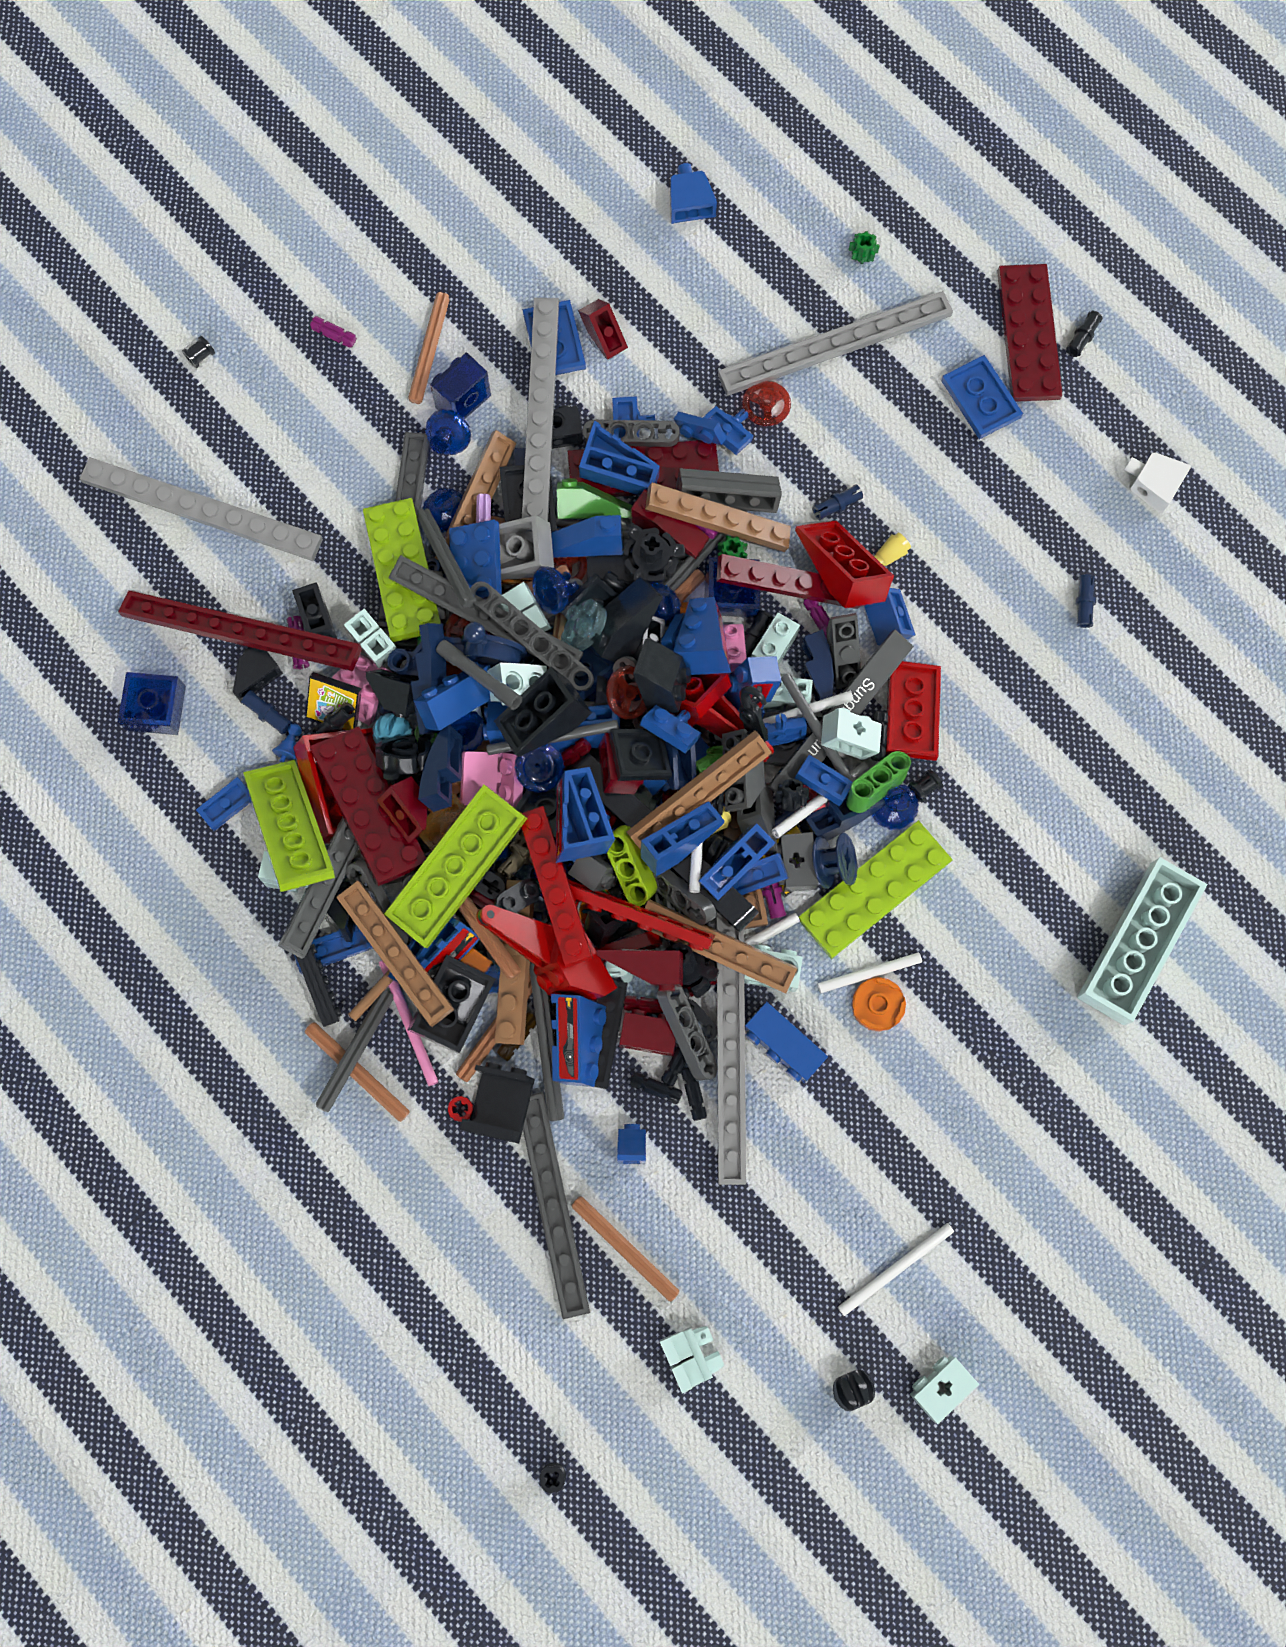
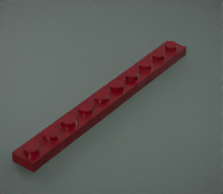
M128 590L118 610L119 614L125 618L349 671L354 670L363 650L358 643Z

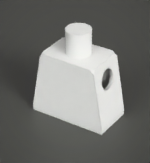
M1152 453L1145 464L1132 457L1124 471L1137 477L1130 488L1131 491L1162 514L1170 504L1191 466L1164 455Z

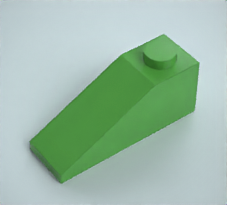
M567 478L563 479L562 482H557L558 519L591 518L609 515H621V518H631V508L633 507L631 504L584 482H577V479Z

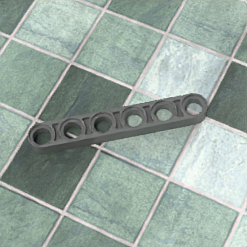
M480 581L472 585L470 589L474 597L477 589L481 587H486L489 590L488 599L485 601H478L476 599L474 603L548 667H553L569 679L576 690L587 691L592 687L594 677L591 671L486 582ZM500 604H506L509 608V613L505 618H498L495 615V609ZM519 621H526L529 625V630L525 635H518L515 632V625ZM546 638L548 640L549 647L545 652L535 650L534 645L537 639ZM558 655H566L568 657L569 664L565 669H557L555 667L554 660ZM578 672H586L588 674L589 681L585 686H577L575 684L574 677Z

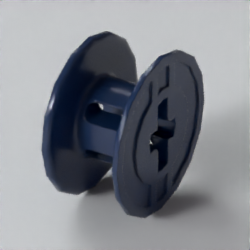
M841 833L837 838L836 847L830 848L829 843L824 837H817L813 844L812 856L815 874L820 885L826 889L830 888L834 881V874H840L845 884L853 885L857 878L858 866L855 847L848 834Z

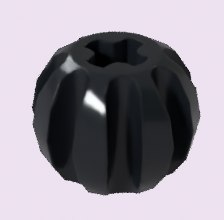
M720 833L710 835L702 844V859L712 866L734 841Z
M856 1369L836 1378L833 1383L834 1399L845 1411L851 1412L870 1404L875 1398L874 1382L869 1374L863 1370Z

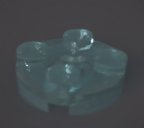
M593 599L586 600L578 606H571L566 613L568 620L561 635V641L580 651L590 647L594 643L591 639L595 633L600 635L603 631L607 618L606 610Z

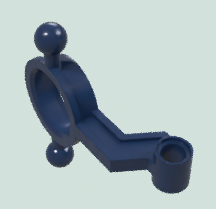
M478 622L467 624L464 629V635L461 638L444 637L445 640L462 651L471 661L490 665V668L499 663L521 664V658L526 656L527 650L524 646L505 638L485 634V628ZM422 641L413 652L404 649L393 650L389 654L387 661L390 669L402 676L419 678L415 654L423 652ZM407 659L405 666L400 668L401 663Z

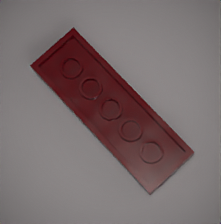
M1047 264L1000 265L997 273L1011 395L1015 402L1060 400L1063 394Z
M702 440L678 442L670 447L629 446L632 449L635 448L660 466L657 484L675 490L680 468L719 472L717 446L715 443L708 444ZM585 449L567 450L570 478L577 479V482H584L614 497L635 496V494L580 478L579 465Z
M358 726L310 746V751L377 886L419 869L426 860V857L417 839L408 843L377 802L390 786L387 780L384 779L382 770L376 766V758L360 727Z

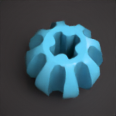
M393 713L380 716L373 726L374 742L378 744L385 739L411 735L410 723L405 718L394 716Z

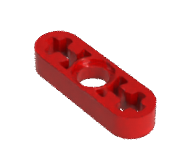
M649 931L606 944L600 949L595 947L596 952L597 950L622 949L651 950L660 947L662 941L659 935ZM600 958L603 964L607 962L606 960Z

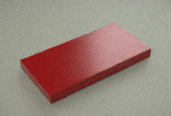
M902 661L888 678L886 755L900 751L907 754L909 758L937 761L939 757L941 666Z

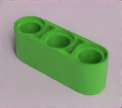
M900 751L892 752L852 783L847 796L846 804L848 808L853 812L863 813L902 784L911 765L909 756Z

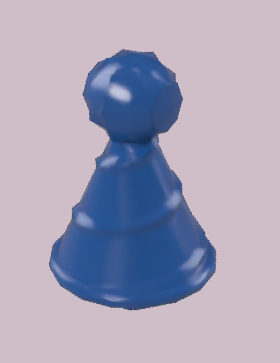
M296 723L289 725L287 729L289 735L277 747L272 749V752L280 757L279 761L282 763L285 762V759L296 761L293 748L296 745L295 737L300 736L302 733L301 726Z

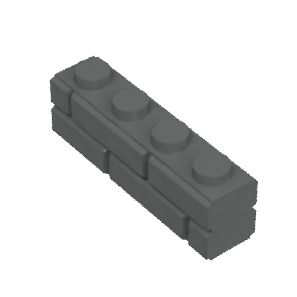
M680 468L676 482V490L744 511L777 513L782 496L779 477Z

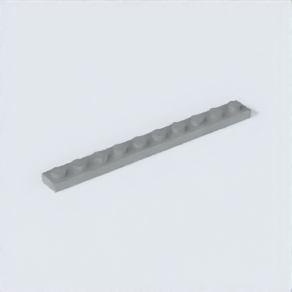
M944 291L718 370V377L726 395L729 396L951 317L953 310Z
M534 298L522 518L537 515L548 522L559 298Z
M89 457L79 478L84 484L310 561H314L323 541L321 535Z
M716 911L717 931L744 942V929L741 932L737 931ZM717 962V969H719L717 978L718 1185H746L744 974Z

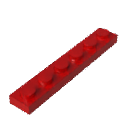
M544 806L524 812L522 814L528 819L522 825V830L564 965L570 967L593 959L563 862L556 863V840Z
M568 879L575 902L576 900L587 903L586 907L591 910L601 912L603 909L611 912V916L617 920L627 921L629 919L637 922V927L643 930L652 931V929L661 931L663 932V937L673 941H678V938L688 942L689 947L699 951H703L704 948L709 950L715 938L714 934L604 892H593L585 885Z

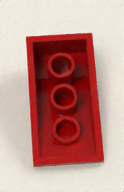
M838 521L796 526L795 531L830 594L841 606L852 608L886 601L894 575Z

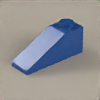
M621 515L594 516L551 533L553 558L623 555Z
M708 801L641 840V858L654 875L658 876L680 863L719 829L725 820Z
M757 823L750 825L699 879V882L718 901L775 844V841Z
M624 1124V1129H618L617 1163L645 1164L646 1129H640V1124Z

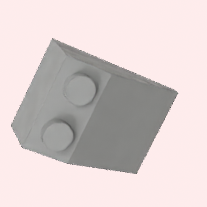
M537 515L499 524L501 580L533 578L555 572L549 522Z

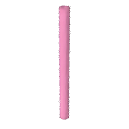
M380 961L379 965L384 975L389 969L383 961ZM393 981L388 987L393 994V1000L428 1086L438 1083V1079L421 1037L407 1030L413 1018L399 984Z

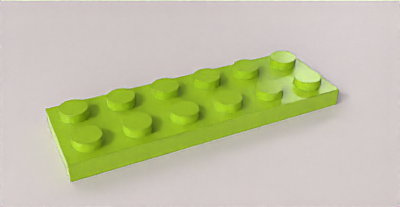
M408 498L363 508L390 639L392 642L421 636L419 625L426 623L441 624L437 604L388 578L400 555L428 569L413 499Z
M295 760L243 772L280 892L335 878L330 858Z
M483 785L384 915L424 948H429L528 818L488 786Z
M918 820L858 868L857 878L853 885H847L842 881L799 916L800 923L832 960L950 864L953 859Z

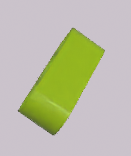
M623 825L613 831L615 840L607 854L628 902L642 906L656 893L657 882L652 871L641 858V850L627 833L631 827ZM617 837H619L620 839H622L624 845H622L621 843H619V841L617 840ZM628 862L634 866V869L629 867ZM638 886L644 890L645 894L640 892Z

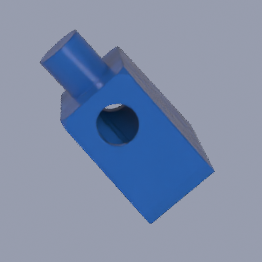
M688 163L679 165L677 168L678 174L671 176L670 182L671 224L716 217L717 201L705 172H692V167Z

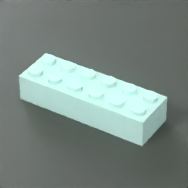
M1161 857L1153 861L1146 870L1077 998L1124 1026L1134 1022L1207 884Z

